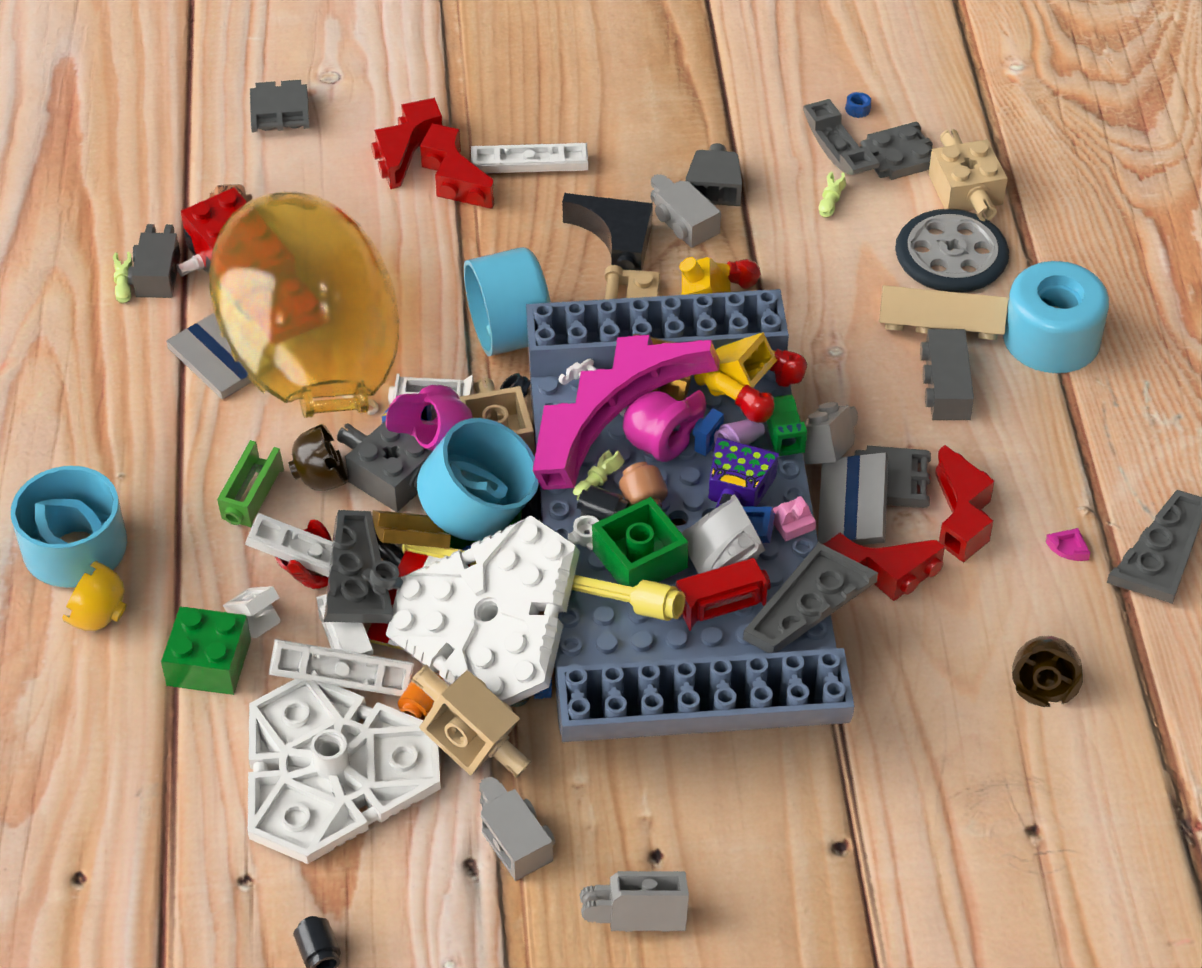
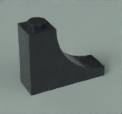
M564 193L562 200L563 223L582 227L598 236L609 249L611 265H618L623 270L642 271L652 229L653 203Z

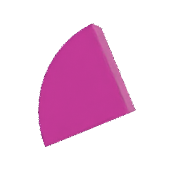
M1078 528L1047 534L1045 542L1057 555L1073 561L1089 560L1090 551Z

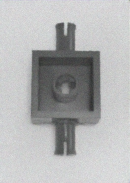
M386 420L368 436L354 428L351 424H345V428L341 427L337 440L353 449L345 456L348 482L395 512L400 511L418 494V474L421 466L432 451L420 446L414 436L388 431L385 423Z

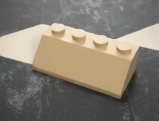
M883 285L879 323H885V329L903 331L904 325L916 326V332L927 333L928 329L935 328L965 329L966 331L978 332V338L997 340V334H1005L1009 297Z

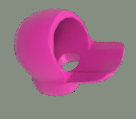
M430 385L422 388L419 394H401L397 396L388 409L385 423L388 431L414 436L420 446L433 451L455 424L471 419L473 416L470 408L460 401L459 395L452 388L444 385ZM432 404L437 412V417L429 421L421 420V414L425 406Z
M698 390L686 399L677 401L664 392L652 391L638 397L624 413L623 430L626 439L637 449L653 455L657 461H671L686 449L690 441L692 429L696 422L704 417L706 411L705 395L701 390ZM680 424L679 431H673Z

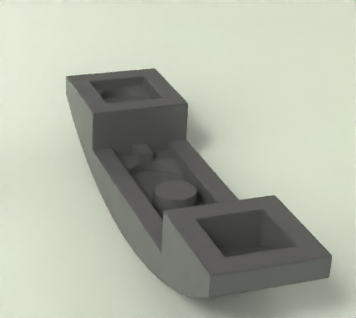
M830 99L803 106L806 119L816 140L836 167L850 175L879 168V161L868 147L860 148L841 124L842 114Z

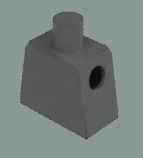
M720 143L712 144L709 150H697L685 181L690 182L713 205L741 206L742 178L738 154L728 152L726 147Z

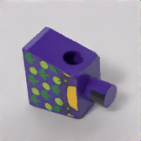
M717 437L709 478L708 498L711 501L718 502L717 508L729 501L731 496L735 494L742 507H757L777 476L779 453Z

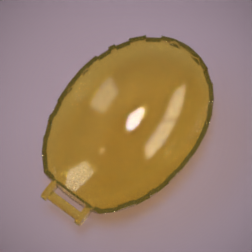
M281 191L269 193L248 201L233 212L221 228L213 248L209 270L212 306L222 338L226 337L231 347L230 354L235 362L239 361L248 372L247 378L263 394L267 391L284 403L299 400L304 418H312L316 413L357 410L358 413H367L369 409L368 396H374L383 383L386 382L395 361L399 342L397 298L392 279L382 255L362 226L348 212L327 199L304 192ZM354 395L353 398L313 401V398Z

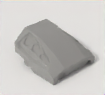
M735 494L731 496L729 501L718 506L682 532V535L688 541V555L699 574L751 558L757 560L760 553L765 551L759 536Z

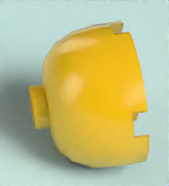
M94 561L90 566L96 570L92 575L84 573L66 607L72 610L71 614H63L62 617L64 622L84 631L100 630L106 627L111 620L118 622L127 607V604L122 602L125 590L123 581L118 574L106 565Z

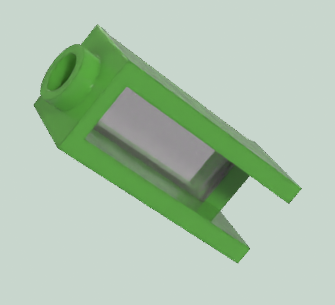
M249 441L217 499L223 520L233 525L241 524L252 528V522L278 474L284 471L280 448L274 447L266 460L259 458L256 442Z

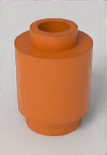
M411 681L398 700V707L401 712L424 720L433 707L434 700Z

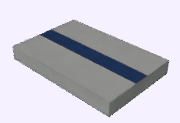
M218 311L166 340L168 349L222 400L273 370L272 361Z
M886 452L841 457L837 462L822 463L818 543L824 544L840 532L849 540L859 545L885 543L889 461Z

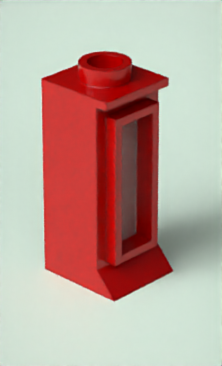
M751 558L676 580L678 590L682 591L685 595V607L682 617L691 631L697 621L701 622L751 607L760 602L765 606L767 590L771 588L766 570H761L756 560Z

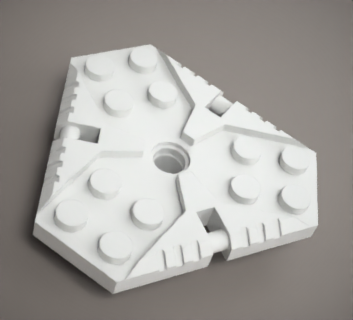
M529 516L506 527L503 531L496 532L493 536L489 535L482 541L479 540L472 543L471 548L464 552L458 550L449 557L445 556L440 561L431 563L428 567L424 566L401 577L403 584L397 590L393 605L394 615L388 624L386 636L423 665L427 664L433 672L436 673L439 670V675L450 685L468 670L475 677L481 679L487 688L502 702L507 703L509 706L550 686L563 624L558 619L559 612L567 611L580 551L573 543L533 516ZM476 561L477 564L468 567V564ZM539 611H545L544 615H538Z
M294 679L249 703V765L253 769V772H248L249 839L309 864L334 850L336 846H341L345 841L369 830L368 825L378 821L382 823L389 819V816L396 815L400 810L410 807L412 803H417L440 790L439 746L419 728L423 722L419 718L379 702L376 703L374 708L366 706L364 696L339 686ZM360 718L365 720L363 724L358 723ZM366 805L368 809L361 813L359 809Z

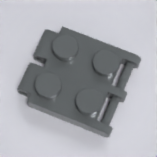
M301 80L281 81V86H276V81L255 83L256 88H250L252 133L258 132V129L268 131L277 128L278 131L284 130V127L295 129L303 126L304 129L310 128L307 84L302 85Z
M918 122L868 134L867 139L860 142L862 145L860 148L867 146L879 161V168L874 170L880 178L889 176L891 180L929 170L933 143L929 138L924 137Z
M868 445L866 450L855 451L854 456L886 452L889 458L887 505L927 508L930 505V497L927 495V485L931 481V476L927 473L928 462L931 461L930 451ZM918 463H921V472H918ZM917 485H921L920 494H917Z

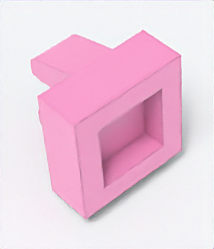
M802 496L773 508L775 512L774 526L785 541L811 532L816 528V520Z

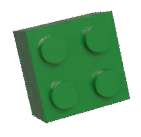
M652 497L592 524L593 552L620 585L634 587L642 580L658 583L688 568V541Z
M180 606L161 660L166 686L234 695L251 642L247 615Z

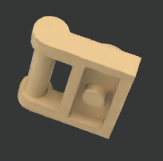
M610 265L605 270V280L607 281L605 299H617L619 285H628L626 298L656 297L659 291L660 272L623 270L618 265Z

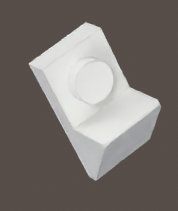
M273 586L249 588L223 605L228 613L247 615L250 636L252 638L261 636L280 623V618L271 604L280 598Z

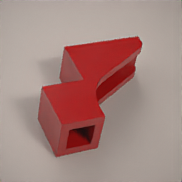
M435 97L401 104L402 116L398 117V125L374 130L375 142L371 143L373 157L375 160H380L378 162L380 176L382 179H387L390 189H395L402 185L413 154L420 147L432 123L442 125V115Z
M432 123L420 145L422 168L437 171L435 174L437 197L492 209L494 206L493 179L460 154V129Z
M944 445L938 451L939 462L935 470V476L952 514L942 522L939 542L945 546L948 552L964 563L990 542L994 520L981 509L991 502L995 481L986 472L980 471L968 462L961 454L954 452Z
M840 532L823 544L878 572L877 582L874 585L893 601L904 594L912 593L920 582L927 577L936 576L943 567L945 546L937 540L882 548H869L856 544Z

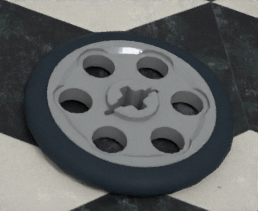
M938 209L922 213L911 219L901 229L896 238L895 251L904 271L915 281L939 291L970 292L984 288L994 282L1004 272L1009 262L1007 241L999 228L989 220L981 221L977 214L964 210ZM939 229L943 233L935 235L930 233L929 230ZM962 229L970 230L973 234L963 235L958 231ZM926 247L930 251L922 253L916 251L915 248ZM985 248L990 252L981 254L975 251V249ZM940 265L945 267L946 270L935 271L931 267ZM972 266L976 269V271L967 272L964 271L962 267Z

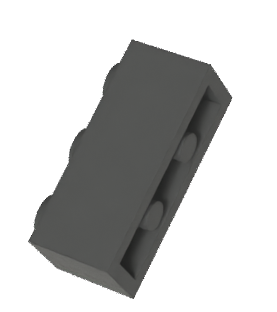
M928 329L926 342H921L920 359L921 361H926V365H923V384H928L929 386L925 390V406L931 407L932 420H971L974 395L966 330Z

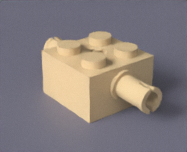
M947 129L940 136V141L944 147L933 148L931 152L929 177L945 209L964 211L975 209L981 221H985L983 212L987 220H991L997 213L994 206L1004 203L1007 176L988 139L962 143L957 130L951 129L952 137L949 129Z
M481 378L474 383L476 394L459 397L460 401L470 408L473 418L493 420L510 428L525 441L535 457L534 431L520 386L495 390L493 380L485 378L487 388H484Z
M427 664L415 674L411 681L434 700L433 707L419 728L470 776L493 756L515 778L532 762L508 741L510 738L508 734L520 718L507 703L502 702L494 695L481 679L466 670L454 683L447 685Z

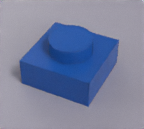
M712 408L705 418H700L696 422L693 429V436H695L694 451L706 456L714 447V435L724 423V413Z
M743 507L761 542L770 543L775 518L773 508Z

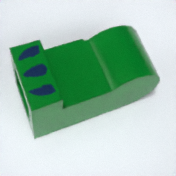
M793 395L773 397L775 402L774 412L767 420V429L774 452L779 453V456L805 453L807 429L804 421L801 422ZM795 438L796 440L792 445H782V439Z

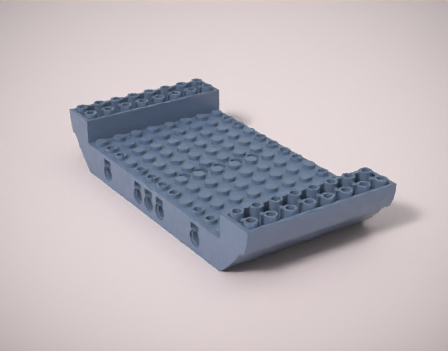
M781 289L526 304L535 452L544 405L576 403L580 378L577 380L573 379L566 385H563L559 382L560 375L564 374L566 376L567 368L576 362L581 364L589 358L594 360L593 366L596 369H613L617 337L641 334L676 343L712 340L716 350L721 346L764 332L772 350L776 351L777 348L782 351L788 350L789 334ZM770 370L753 387L761 393H771L773 397L792 394L791 384L789 387L779 386L776 383L775 373ZM692 375L687 397L698 390L704 393L706 411L703 418L714 408L724 413L723 424L747 419L740 409L741 407L735 405L734 399L726 394L712 395L707 385L699 386L694 379V375ZM618 414L605 426L591 445L580 467L576 485L588 477V471L593 466L597 467L599 458L607 450H610L612 455L619 450L625 461L618 470L607 475V481L602 486L598 485L597 487L622 495L619 487V481L623 476L622 472L627 467L638 462H647L648 465H654L659 468L668 488V496L662 502L661 509L670 520L682 519L687 522L684 525L676 526L682 533L714 510L718 503L708 498L709 478L715 445L706 456L694 451L695 436H693L692 429L690 441L686 449L671 461L660 462L653 455L637 449L626 439L623 430V416ZM767 421L762 422L765 428L764 435L760 436L749 446L774 452L767 429ZM680 424L673 431H679ZM795 438L782 439V445L785 446L796 442ZM803 453L779 456L777 476L757 507L774 508L784 502L787 503L802 496L813 516ZM539 484L542 523L568 540V534L573 532L575 519L581 517V510L577 509L578 500L576 498L578 495L573 494L574 488L543 490ZM773 524L770 543H762L765 551L760 553L756 560L759 568L766 570L771 583L770 590H767L766 604L818 544L816 528L811 532L785 541ZM580 544L575 545L580 551L575 575L618 584L593 550H589ZM688 555L687 569L658 583L677 587L676 580L699 573ZM571 590L567 611L559 612L558 619L563 624V629L554 664L558 724L562 743L850 723L855 706L844 648L836 647L831 615L779 652L767 653L743 640L745 628L764 607L761 602L757 605L701 622L697 621L690 631L682 615L678 619H671L670 621L642 616L634 612L633 606L629 602Z

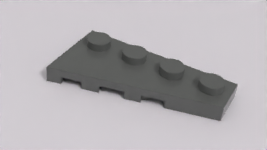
M1176 490L1158 512L1149 528L1146 527L1133 548L1126 552L1117 568L1114 567L1110 572L1107 583L1173 604L1202 522V497Z
M338 510L335 518L324 622L389 623L393 618L394 614L389 591L385 595L376 594L371 583L362 577L363 571L366 568L372 569L374 563L382 561L371 511Z
M818 543L745 628L743 640L767 653L779 652L876 583L878 572Z

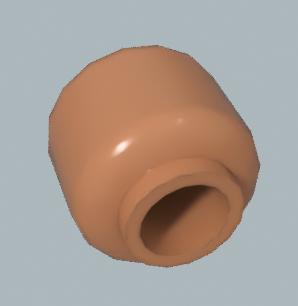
M638 462L627 467L622 472L623 476L619 481V487L624 499L629 501V507L652 497L657 505L662 508V502L668 496V488L659 468L654 465H648L647 462Z

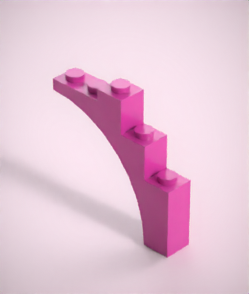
M649 335L617 337L613 369L581 371L576 403L544 405L533 465V472L542 489L575 488L580 467L593 442L605 426L638 397L672 381L695 374L719 371L720 359L712 340L653 345Z

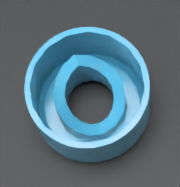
M520 247L466 260L464 262V283L468 306L477 337L486 355L493 356L528 347L526 304L551 303L543 271L534 253L528 248Z
M1047 261L1028 267L1015 278L1010 289L1005 334L1003 335L1007 349L1022 364L1042 372L1067 373L1087 366L1097 356L1102 342L1109 310V295L1106 287L1094 273L1077 264L1063 261Z
M471 418L460 421L447 432L421 466L417 478V491L422 507L429 518L448 534L464 540L482 541L489 535L493 536L496 532L505 530L536 493L539 482L533 472L535 457L525 441L513 430L501 423L484 418Z
M82 466L52 468L28 480L13 499L11 520L23 562L30 573L38 580L56 587L75 588L84 573L92 575L96 570L90 566L94 561H98L112 570L121 562L127 546L125 524L117 491L112 482L100 472ZM72 532L91 534L85 539L72 543H67L60 539L62 536Z

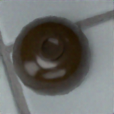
M324 424L307 430L294 441L292 447L293 460L288 462L290 471L296 480L301 478L306 486L318 491L337 488L346 484V480H348L340 451H335L331 443L334 439Z
M1039 636L1027 641L1018 650L1012 665V679L1016 685V691L1027 702L1041 707H1050L1049 702L1056 703L1062 701V704L1069 702L1079 693L1083 683L1082 662L1075 648L1065 640L1054 636Z

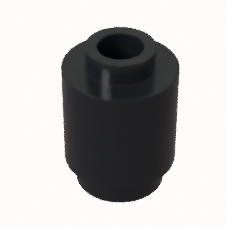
M591 485L588 491L582 490L577 503V509L581 510V516H593L599 521L629 507V501L624 500L623 495Z
M317 916L303 919L294 930L293 936L305 967L337 968L340 964L339 957L341 951L329 921L326 918Z

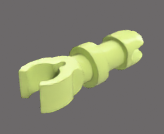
M832 171L827 176L828 187L824 189L823 199L819 204V213L822 217H830L834 213L835 203L839 201L841 191L846 186L844 172L841 173L842 177L836 180V182L834 181Z
M115 252L113 261L116 270L114 273V282L117 284L115 286L116 300L120 303H127L131 299L128 269L133 265L130 252H127V260L124 261V264H121L118 253Z
M610 450L603 453L599 458L597 467L593 466L588 471V477L575 486L573 494L578 495L577 500L583 489L588 491L591 485L602 486L607 481V475L612 474L624 464L625 460L619 450L614 455H612Z

